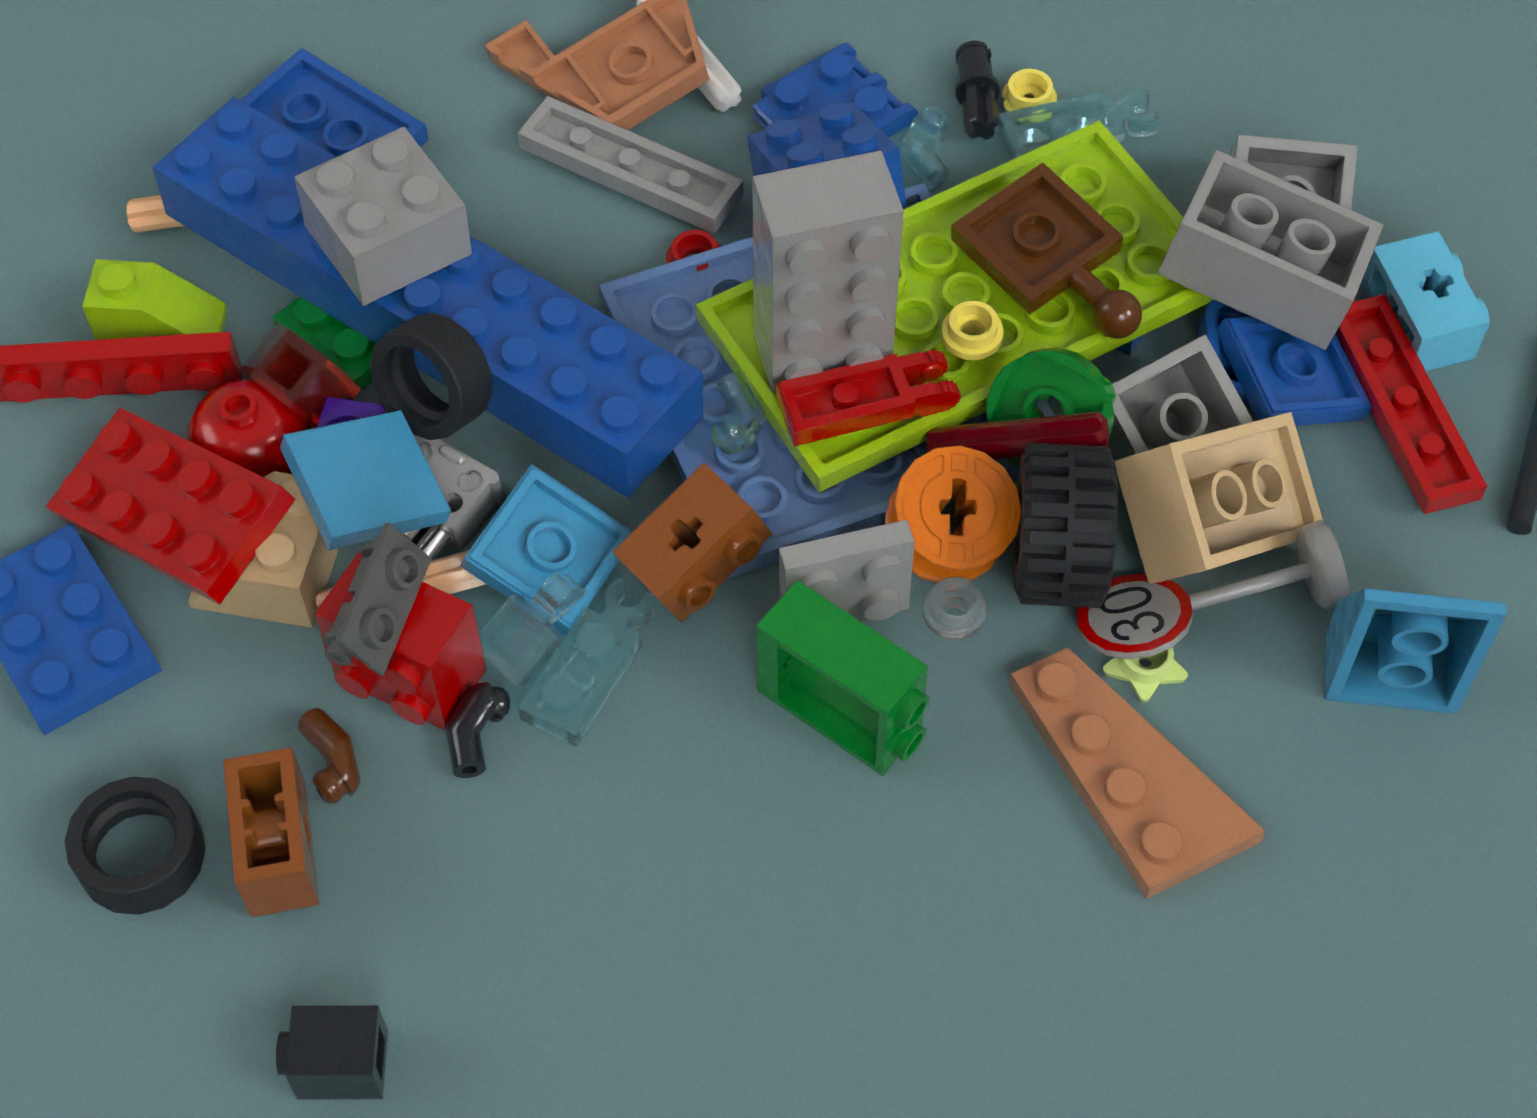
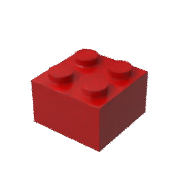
M359 552L314 613L323 639L326 632L331 631L342 603H349L353 599V595L348 592V589L362 559ZM422 582L384 676L377 675L356 657H353L351 664L348 666L330 661L336 682L348 693L363 699L371 695L390 704L392 709L408 722L423 725L426 721L445 731L447 720L466 690L479 683L487 670L473 605Z

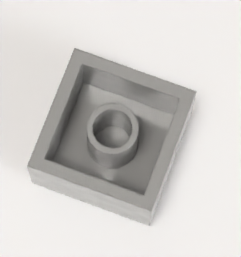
M401 127L294 176L305 227L363 306L472 254L464 202L405 127Z

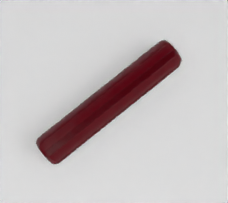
M1088 412L936 427L927 432L926 452L928 453L935 448L963 446L984 452L992 459L1021 457L1029 443L1107 446L1109 443V424L1107 418L1102 413Z

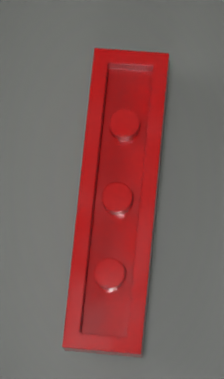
M1385 294L1354 301L1335 334L1373 407L1371 413L1423 514L1481 500L1487 484Z
M231 332L0 346V402L15 401L28 403L36 399L68 397L90 399L100 395L133 393L152 395L157 392L182 390L208 392L230 381L242 380V365Z

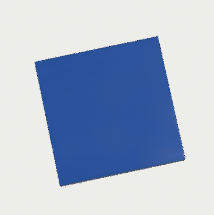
M1254 317L1224 318L1218 326L1219 341L1238 381L1241 383L1244 394L1257 421L1288 412L1292 413L1295 426L1363 421L1373 407L1336 334H1334L1328 347L1324 350Z

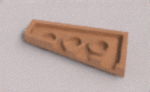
M1068 647L1011 673L1009 687L1145 899L1165 891L1262 842L1266 831Z

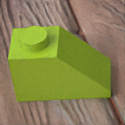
M95 259L82 305L95 340L223 332L228 308L224 301L155 262Z

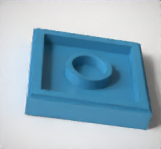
M401 410L283 435L280 449L328 551L371 541L376 535H380L384 523H390L401 533L447 522L451 509Z
M531 464L464 557L460 567L568 637L618 563L619 559L612 552L633 531Z

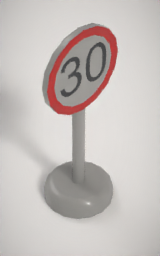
M1318 520L1304 525L1297 535L1298 565L1188 595L1178 583L1171 580L1149 585L1146 574L1142 573L1117 576L1112 578L1109 593L1100 608H1078L1076 614L1079 634L1090 648L1106 656L1124 659L1154 656L1175 646L1188 633L1193 621L1194 610L1301 580L1305 581L1311 597L1319 607L1326 610H1334L1337 601L1348 596L1350 592L1343 557L1329 526L1325 521Z

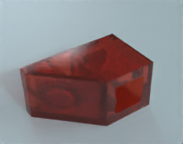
M279 323L240 368L243 373L260 384L312 428H317L327 397L353 400L361 391V388L328 358L292 330Z

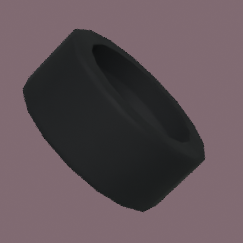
M435 313L414 316L387 332L374 345L370 366L372 382L378 397L388 413L402 411L413 435L428 440L448 438L475 420L488 408L493 390L491 370L485 355L471 334L451 318ZM414 349L429 358L442 374L448 389L449 403H445L434 395L422 381L415 365Z
M133 776L109 782L87 796L71 816L64 840L68 864L93 902L114 913L135 915L165 908L184 895L200 874L206 850L201 826L192 807L179 790L156 778ZM142 814L159 815L167 818L174 827L175 842L173 848L160 864L146 873L128 878L109 876L102 871L97 864L96 853L99 843L111 828L127 818Z

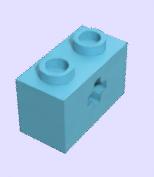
M1439 231L1375 246L1361 281V286L1368 298L1385 294L1424 369L1428 371L1475 359L1485 333L1489 328L1488 309L1481 298L1475 297L1464 277L1460 258L1456 253L1450 252Z

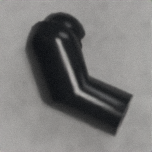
M481 682L469 687L447 720L446 733L453 774L456 777H476L485 771L486 765L480 732L487 721L500 722L503 719V715L508 714L510 697L503 687H492L489 682Z

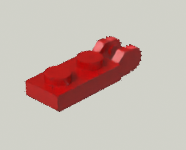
M933 349L923 353L920 351L900 357L897 354L883 356L884 359L853 366L846 365L825 370L821 373L780 381L779 384H776V398L794 447L913 418L915 414L925 417L937 414L938 412L950 411L952 407H956L955 405L960 403L961 395L957 384L953 380L948 381L947 379L945 381L939 380L937 383L932 382L943 377V374L949 368L944 353Z

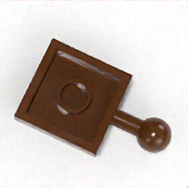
M1043 162L951 225V240L1029 315L1071 287L1093 308L1094 324L1103 335L1109 338L1121 339L1130 336L1138 329L1142 320V308L1138 299L1128 291L1108 289L1091 273L1122 250L1123 236Z

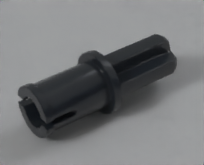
M978 40L965 42L956 51L955 58L958 64L959 82L956 85L955 95L958 102L963 105L967 135L972 139L982 137L984 140H988L995 135L994 128L999 124L996 100L1000 95V85L992 73L990 48L987 49L986 43Z

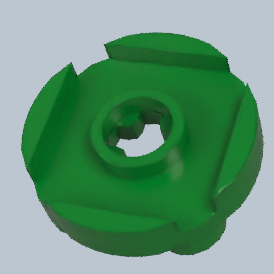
M1057 347L1028 352L1005 365L997 374L990 387L986 405L988 422L1044 417V413L1036 408L1038 400L1048 401L1055 397L1059 400L1060 409L1064 412V415L1088 412L1102 413L1108 420L1110 437L1114 423L1113 404L1116 397L1115 389L1111 381L1102 376L1099 369L1079 353ZM1021 457L1007 458L1011 463L1019 467Z

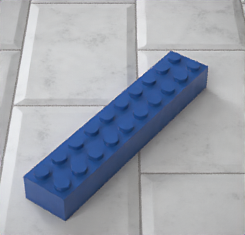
M232 97L152 167L166 215L371 341L377 343L387 332L417 315L435 313L454 320L465 328L481 347L491 370L493 391L488 408L485 411L627 498H630L703 418V372L472 236H470L471 255L363 306L305 227L294 176L336 158V156L235 97ZM414 349L417 369L446 386L442 374L433 362Z

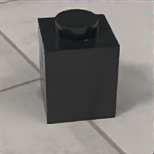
M292 1006L289 1031H280L277 1038L276 1068L279 1075H285L297 1100L383 1099L388 1029L379 1006Z

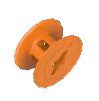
M963 446L935 448L913 461L900 478L898 487L890 496L884 520L885 524L903 520L908 521L915 541L912 572L921 579L949 585L970 582L991 569L1017 534L1021 506L1017 487L1001 464L984 452ZM951 497L955 498V517L964 518L953 535L949 534L950 514H941Z

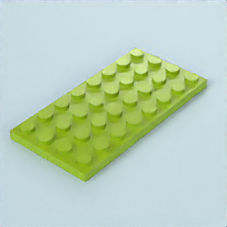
M1098 120L903 209L893 354H897L900 357L920 351L923 353L933 349L944 353L949 368H947V372L943 374V377L932 382L937 383L939 380L945 381L947 379L948 381L953 380L957 384L961 395L960 403H957L956 407H952L950 411L938 412L937 414L925 417L915 414L913 418L794 447L778 404L776 393L773 394L754 337L753 278L697 303L696 319L820 493L926 441L927 432L933 428L959 425L986 412L988 393L997 374L1005 365L1028 352L1057 347L1079 353L1091 361L1210 303L1214 299L1157 274L1184 217L1102 122ZM1043 162L1123 236L1122 250L1091 273L1108 289L1125 290L1132 293L1138 299L1142 308V320L1138 329L1130 336L1121 339L1109 338L1103 335L1094 324L1093 308L1071 287L1029 315L951 240V225ZM980 301L986 303L995 310L1002 322L1003 339L1001 346L993 355L985 359L965 360L950 353L942 342L941 329L943 320L956 305L962 302ZM975 332V333H966V334H968V335H980V334H978V333H976V332Z

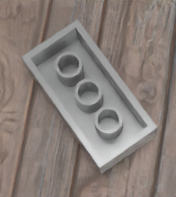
M882 150L752 176L754 337L773 394L776 393V384H779L780 381L821 373L825 370L846 365L853 366L884 359L883 356L893 354L904 211Z

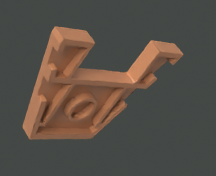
M646 0L557 55L552 54L527 20L485 44L487 53L495 65L539 92L626 130L633 128L710 80L687 0Z

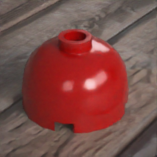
M244 379L230 381L211 390L198 403L187 427V440L264 477L274 471L292 474L280 449L283 435L311 428L307 418L292 395L269 382Z

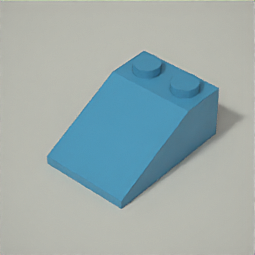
M1366 588L1339 599L1326 631L1325 700L1457 714L1507 615L1506 603Z

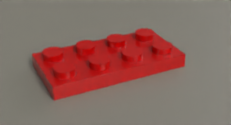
M119 407L72 472L63 480L60 488L45 507L59 519L68 524L72 523L74 527L220 605L256 556L255 550L271 535L296 499L282 486Z

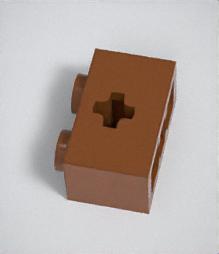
M704 462L612 553L682 623L692 612L705 607L714 597L716 589L739 566L746 565L752 561L761 550L762 544L773 533L752 507Z
M292 747L223 759L234 881L250 917L320 905L306 783Z

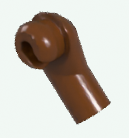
M313 708L301 717L298 729L302 736L323 756L328 766L323 770H319L313 776L312 783L317 787L316 791L326 803L336 804L346 794L353 796L361 780L350 735L323 709Z

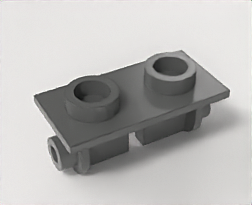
M384 523L380 535H376L372 543L363 545L361 550L362 559L348 589V592L353 595V599L349 603H342L331 631L326 632L323 639L327 646L325 657L330 661L348 666L351 664L353 657H356L379 676H384L432 559L390 523Z

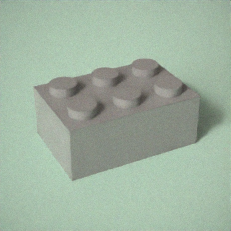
M1216 150L1157 274L1326 350L1355 299L1383 224Z

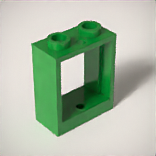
M797 580L756 625L757 691L883 776L898 758L903 762L907 761L916 752L925 737L926 728L922 726L923 713L930 699L925 694L928 665Z

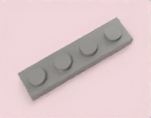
M549 96L544 99L517 133L520 149L713 234L718 231L744 195L742 179Z

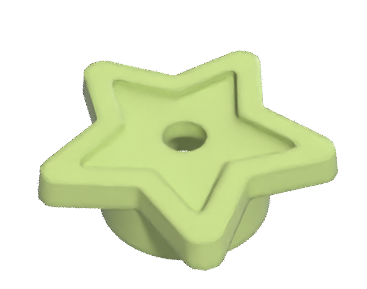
M1173 647L1149 657L1135 659L1114 657L1103 666L1105 676L1130 682L1138 699L1144 703L1150 700L1160 684L1183 683L1188 677L1187 671L1174 660ZM1141 659H1148L1151 665L1144 667L1139 661Z

